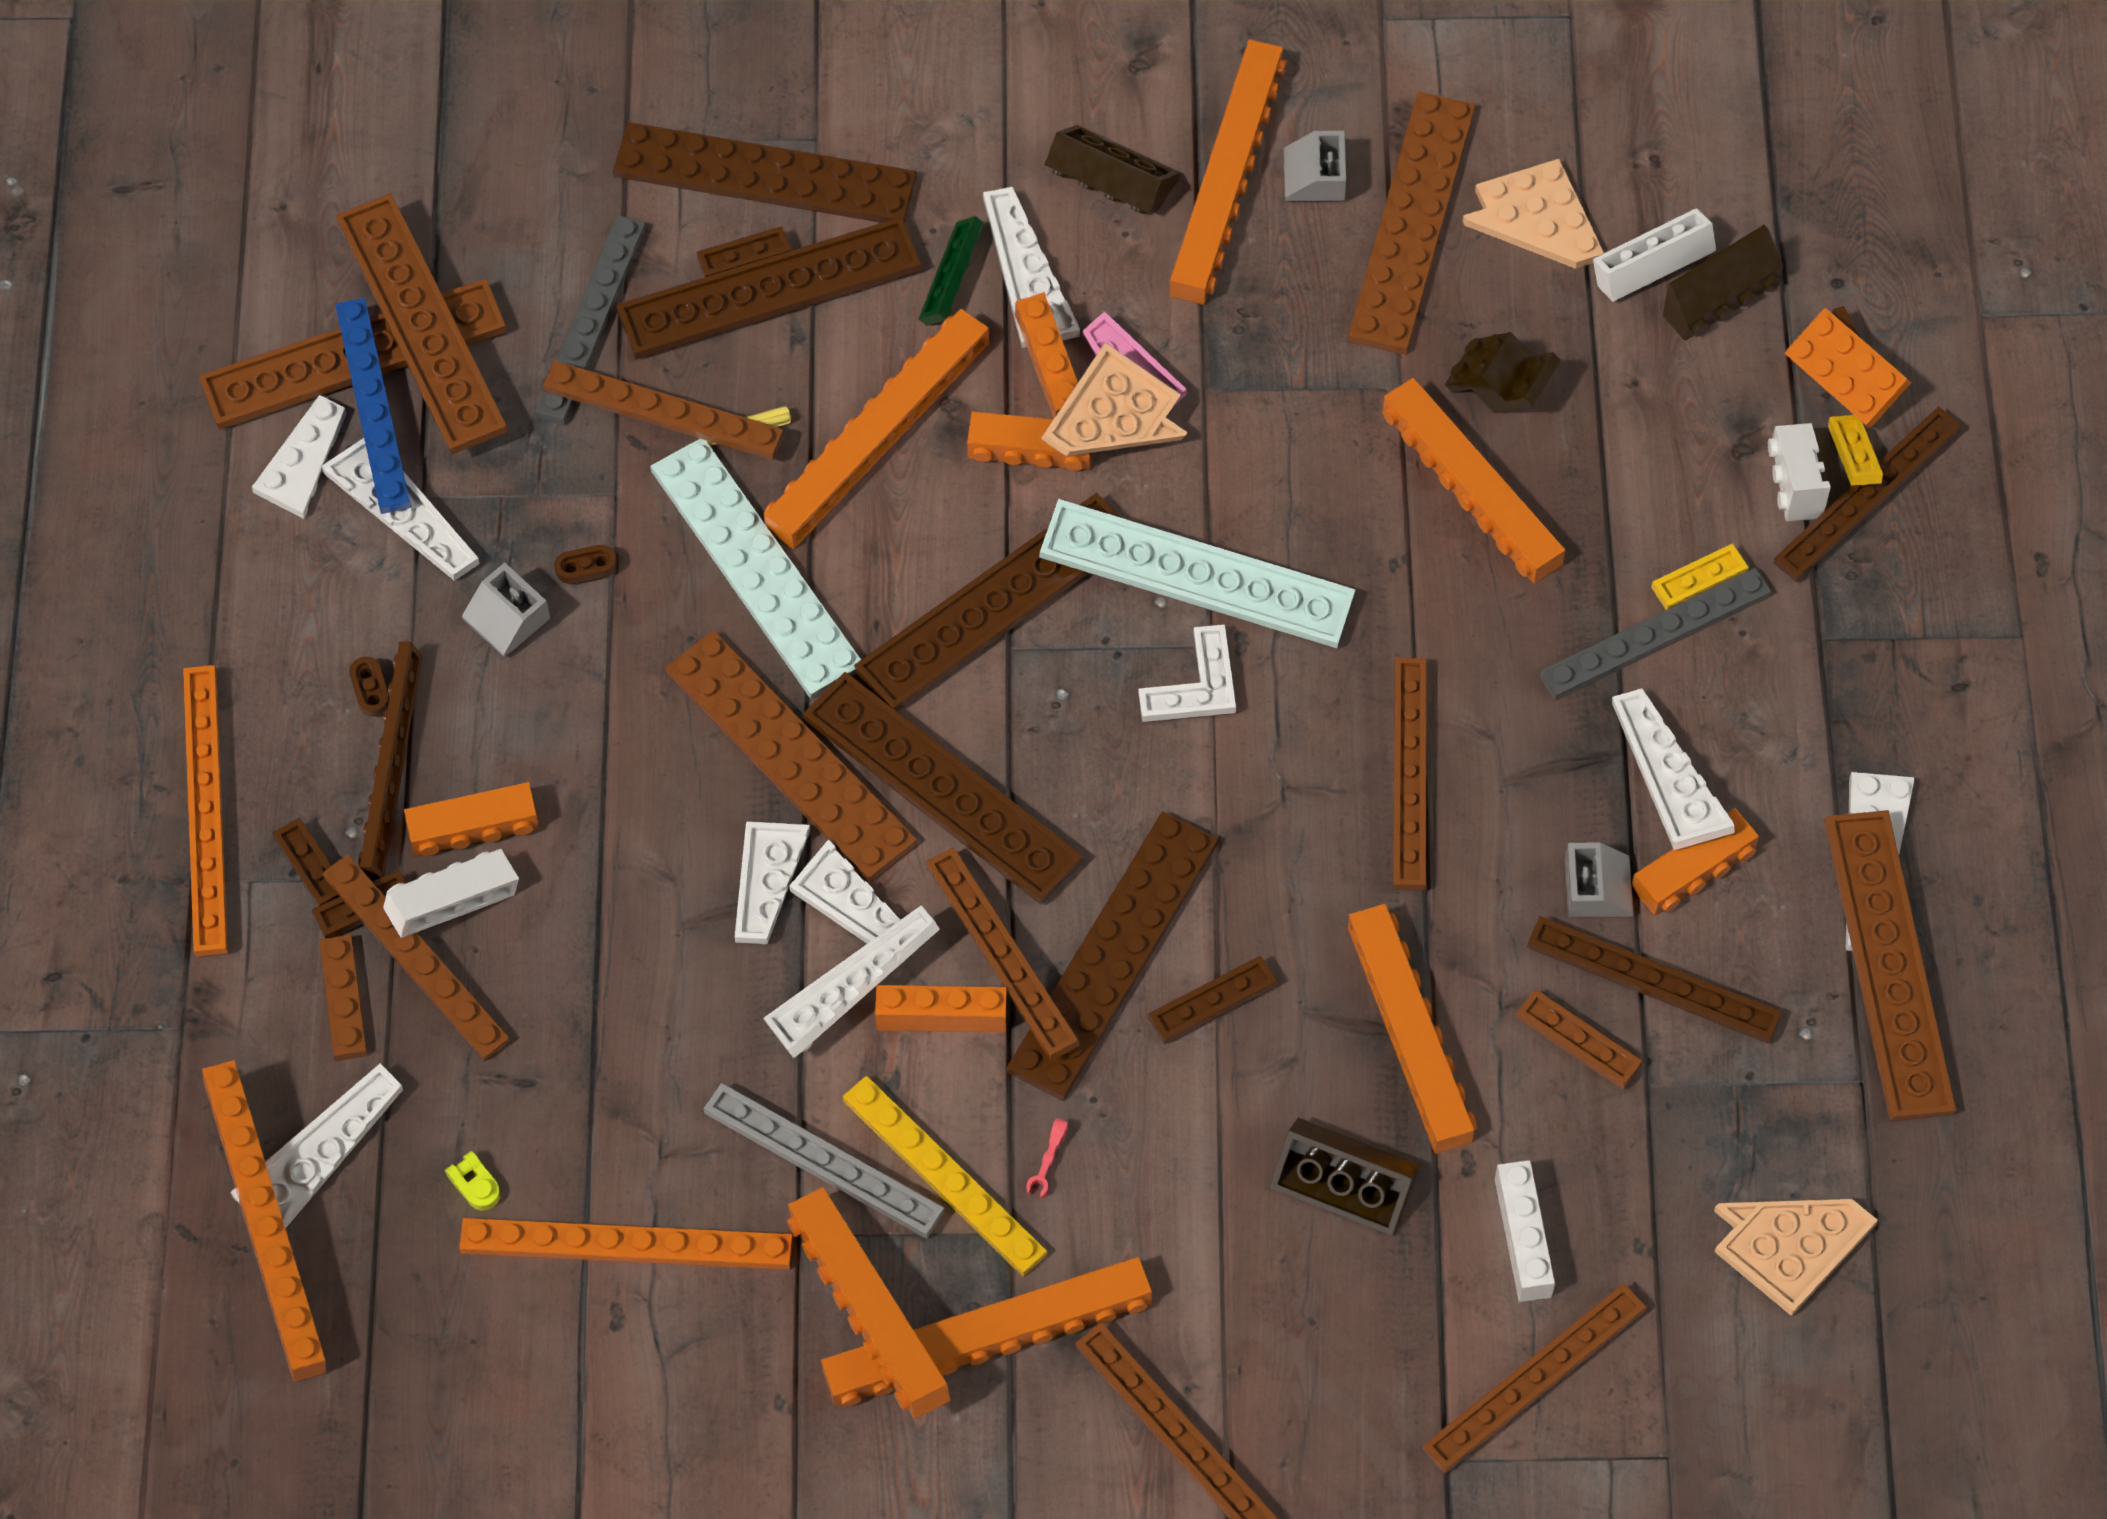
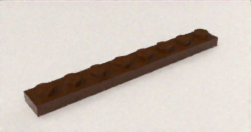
M1938 406L1878 462L1883 472L1880 484L1852 485L1775 556L1773 563L1795 582H1798L1960 432L1962 425Z
M411 641L399 642L398 653L395 654L393 659L394 675L393 681L390 682L388 687L390 698L388 709L385 710L383 716L385 725L383 737L380 738L378 744L380 754L378 765L375 766L373 773L375 781L373 794H370L368 801L370 809L368 822L365 823L363 829L365 838L363 851H360L358 857L359 867L371 881L378 880L385 875L423 656Z
M1539 916L1527 944L1528 949L1767 1044L1770 1043L1782 1011L1542 916Z

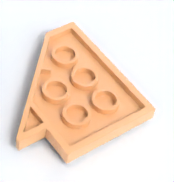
M1559 159L1476 184L1475 192L1483 209L1463 215L1464 226L1575 269L1592 264L1594 258L1604 254Z
M1105 343L1041 439L1065 456L1182 440L1187 432L1166 418L1181 394Z
M1853 1199L1719 1203L1715 1207L1714 1212L1734 1227V1229L1716 1247L1715 1253L1792 1316L1876 1226L1878 1220Z

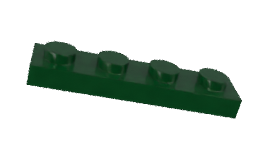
M977 216L958 221L954 226L918 318L926 326L943 322L951 314V306L961 288L963 275L970 265V257L980 239V231L984 224Z

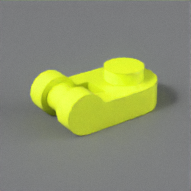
M468 1152L463 1156L464 1160L456 1166L452 1164L444 1170L450 1181L473 1208L486 1211L494 1208L499 1202V1186L474 1152ZM473 1171L476 1177L467 1183L463 1176Z

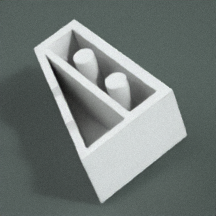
M1812 423L1775 426L1773 437L1768 439V453L1770 457H1774L1776 464L1773 465L1774 483H1779L1780 492L1777 495L1779 510H1784L1786 521L1817 519L1825 511L1831 487L1829 481H1822L1821 472H1825L1823 462H1818L1817 452H1819V447Z

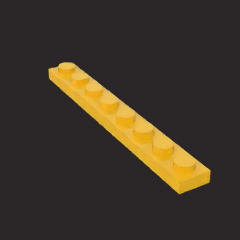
M865 1076L842 1096L843 1102L1022 1277H1025L1047 1257V1250L869 1077Z

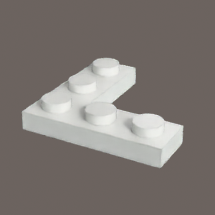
M1225 624L1194 627L1193 634L1200 683L1139 689L1138 695L1142 722L1236 713Z

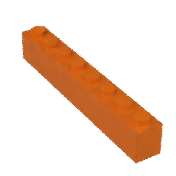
M1411 378L1384 396L1382 414L1385 420L1390 425L1396 426L1401 432L1404 442L1409 447L1413 446L1417 450L1426 467H1432L1439 475L1441 484L1447 490L1451 489L1461 507L1474 515L1481 530L1489 533L1496 540L1498 549L1504 555L1508 554L1515 562L1516 569L1523 577L1527 576L1535 584L1563 566L1566 551L1414 378Z
M1386 904L1349 914L1348 930L1434 1153L1438 1154L1472 1143L1474 1130H1477L1475 1117L1472 1111L1467 1112L1463 1102L1466 1101L1464 1089L1461 1083H1455L1452 1073L1455 1070L1452 1058L1449 1054L1444 1055L1441 1044H1443L1441 1030L1438 1025L1433 1026L1430 1016H1432L1431 1005L1428 998H1422L1419 991L1421 987L1420 977L1416 969L1411 970L1408 962L1410 952L1406 942H1400L1398 937L1399 924L1395 914H1389Z
M824 1187L788 1204L790 1218L787 1219V1223L792 1234L795 1237L801 1236L804 1241L802 1247L807 1258L810 1261L816 1260L819 1265L817 1271L825 1286L830 1284L834 1289V1292H832L833 1298L840 1310L846 1309L850 1315L847 1319L853 1332L856 1335L862 1334L865 1339L863 1345L871 1360L876 1358L881 1366L878 1367L884 1382L887 1385L892 1383L896 1389L894 1395L903 1411L908 1409L915 1420L950 1402L946 1381Z

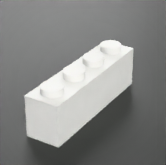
M1696 208L1594 258L1593 263L1597 286L1613 302L1715 252L1716 246L1712 223Z
M502 849L491 853L483 852L474 859L464 863L456 862L434 874L429 872L415 881L394 885L387 890L383 909L402 938L514 896L519 878Z
M1528 1160L1497 1165L1495 1184L1519 1302L1552 1298L1555 1282L1531 1162Z

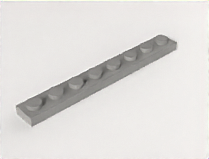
M722 1083L704 1107V1114L926 1239L944 1214V1207Z

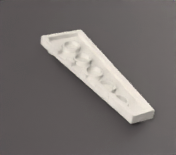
M1013 187L983 192V199L1021 347L1026 348L1027 346L1015 317V303L1018 300L1045 292L1062 340L1080 337L1079 325L1067 300L1064 299L1060 291L1059 283L1049 268L1045 254L1042 253L1037 243V237L1032 227L1028 224L1027 216Z
M364 438L321 466L323 473L454 581L480 564L474 552L404 471L411 508L385 514L380 513Z
M1641 688L1612 697V705L1673 849H1681L1734 833L1733 821L1716 796H1712L1701 774L1698 775L1691 765L1690 758L1686 752L1683 753L1676 743L1675 736L1669 727L1663 723V718L1644 690Z
M1851 772L1849 777V814L1889 810L1899 854L1914 777ZM1846 923V950L1852 951Z
M922 906L918 907L763 1019L790 1055L795 1058L800 1053L807 1051L812 1046L814 1040L939 931V927Z
M381 1064L376 1066L265 1162L285 1229L403 1091L402 1085ZM234 1188L231 1191V1195L240 1204L236 1189Z

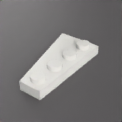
M319 395L252 486L253 493L305 519L311 497L315 495L318 487L317 482L323 471L321 466L328 462V454L331 447H334L346 417L345 408Z
M746 821L735 928L736 943L768 944L810 833V825Z
M829 839L789 886L790 892L867 944L900 921L888 905L876 896L872 887L866 881L864 882L854 871V867L847 859H844L836 851V847Z

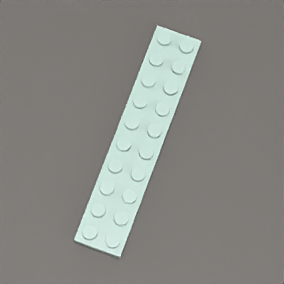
M698 439L651 465V472L809 698L812 700L823 694L844 672L852 677L856 675L854 664L861 659L708 443L703 439Z
M1058 499L1039 555L1040 558L1334 648L1338 646L1355 593V589L1061 499Z

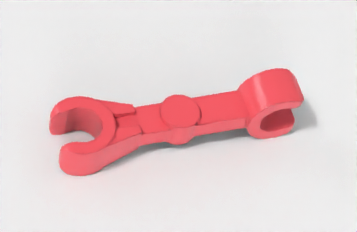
M1059 1118L1055 1119L1050 1134L1048 1151L1043 1156V1164L1038 1176L1031 1177L1027 1182V1194L1030 1195L1033 1185L1040 1184L1044 1187L1040 1198L1044 1199L1047 1196L1048 1183L1045 1178L1050 1166L1054 1163L1056 1150L1059 1149L1067 1135V1121Z

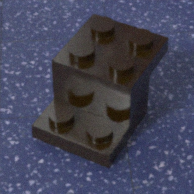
M1512 332L1494 334L1479 339L1475 338L1466 345L1463 357L1451 369V376L1445 383V386L1452 393L1471 389L1494 413L1530 407L1534 405L1561 360L1554 352L1534 356Z

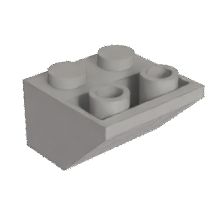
M1313 131L1284 147L1285 201H1345L1346 162L1344 131Z
M504 562L480 583L464 611L462 619L505 658L550 619L547 601Z
M1600 842L1568 843L1565 856L1568 917H1633L1629 856Z

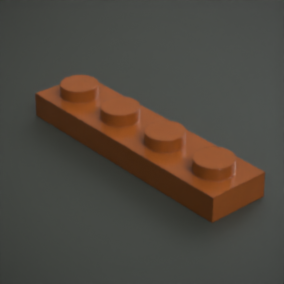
M345 935L321 939L319 943L335 1061L368 1056L352 936Z
M1536 989L1516 1013L1518 1020L1622 1090L1642 1065V1060Z

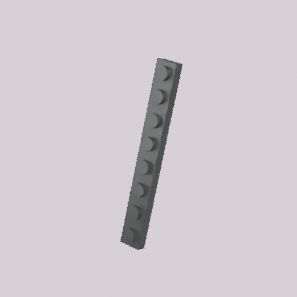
M616 215L556 361L588 370L646 230L645 222ZM543 391L535 410L536 418L565 426L575 401Z
M1753 568L1541 670L1539 677L1556 701L1770 598L1771 590L1757 569Z

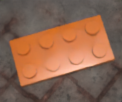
M1824 308L1784 352L1868 428H1871L1912 383L1827 308Z

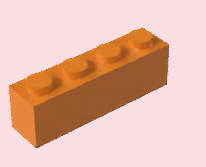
M1045 292L1016 301L1015 317L1054 419L1078 384Z
M971 412L967 440L969 459H975L979 462L1000 461L1010 465H1018L1020 463L1031 464L1040 468L1062 467L1071 471H1079L1081 469H1090L1092 453L1065 456L1043 441L1041 438L1054 419Z
M529 782L404 809L414 856H432L442 850L451 848L464 849L470 844L483 841L491 843L500 840L501 837L510 835L523 836L539 829Z
M1736 808L1727 813L1733 821L1734 833L1681 849H1672L1634 874L1631 889L1654 916L1662 911L1666 913L1672 911L1679 905L1680 899L1688 894L1691 896L1696 895L1705 887L1706 882L1714 877L1716 879L1723 877L1729 872L1733 864L1739 860L1745 862L1756 853L1759 835Z
M876 985V1028L879 1031L1006 1033L1007 990L1006 987Z

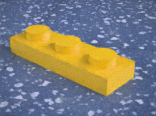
M1855 415L1829 417L1828 428L1851 486L1880 484L1883 472L1862 421Z
M1732 543L1653 581L1651 588L1667 610L1748 571L1749 567Z

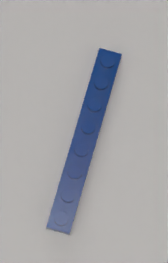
M365 297L336 303V311L380 513L385 514L411 508Z

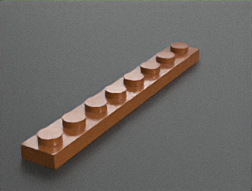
M555 360L543 384L545 392L769 460H774L784 435L781 428Z
M1395 657L1393 890L1425 891L1426 658Z
M954 847L926 861L927 869L1002 986L1006 987L1007 994L1050 1061L1079 1046L1078 1039Z
M348 854L322 873L328 884L360 918L363 924L484 1062L510 1043V1039L417 932L402 938L399 936L383 909L386 897Z
M1623 1283L1423 1445L1422 1450L1446 1474L1642 1315L1646 1310V1306Z
M1099 1323L1076 1342V1348L1229 1519H1278L1102 1323Z

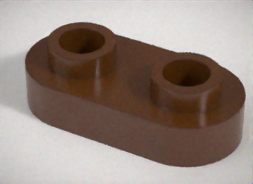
M595 545L563 552L556 558L554 567L556 576L561 582L575 584L611 575L617 567V560L612 548L606 545ZM599 562L606 563L604 566H597ZM570 568L576 569L571 573L566 572Z
M371 657L358 658L351 664L349 673L359 708L367 716H380L388 709L389 694L380 664ZM365 674H371L370 678H362ZM373 700L379 701L376 705H370V702Z

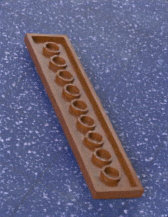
M1417 92L1349 330L1348 342L1407 355L1475 111L1474 103Z
M392 193L337 214V222L450 454L453 455L507 433V426Z
M486 278L441 293L466 345L507 332L506 325ZM383 314L370 317L381 373L385 374L406 367V361ZM340 328L198 375L218 430L352 385Z
M714 630L665 666L666 673L827 840L831 841L836 850L847 859L868 883L872 882L917 846V839Z
M1889 810L1829 815L1825 818L1824 823L1890 1121L1953 1115L1956 1112V1107Z

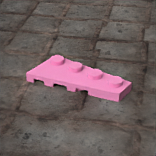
M1103 312L1082 331L1095 356L1106 343L1181 394L1175 404L1187 395L1186 388L1106 312Z

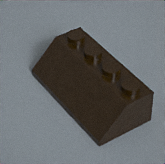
M1078 125L1056 132L1044 164L1052 168V172L1055 175L1063 178L1072 177L1079 181L1078 184L1081 187L1089 190H1100L1105 193L1104 196L1114 202H1126L1131 205L1130 208L1140 214H1147L1158 210L1181 174L1170 167Z
M1764 224L1668 284L1662 316L1684 341L1694 335L1700 336L1711 324L1718 320L1720 322L1724 321L1735 309L1740 306H1748L1759 294L1764 291L1770 292L1779 285L1783 264L1766 225Z
M1297 1118L1288 1130L1270 1188L1393 1236L1412 1192L1420 1165Z

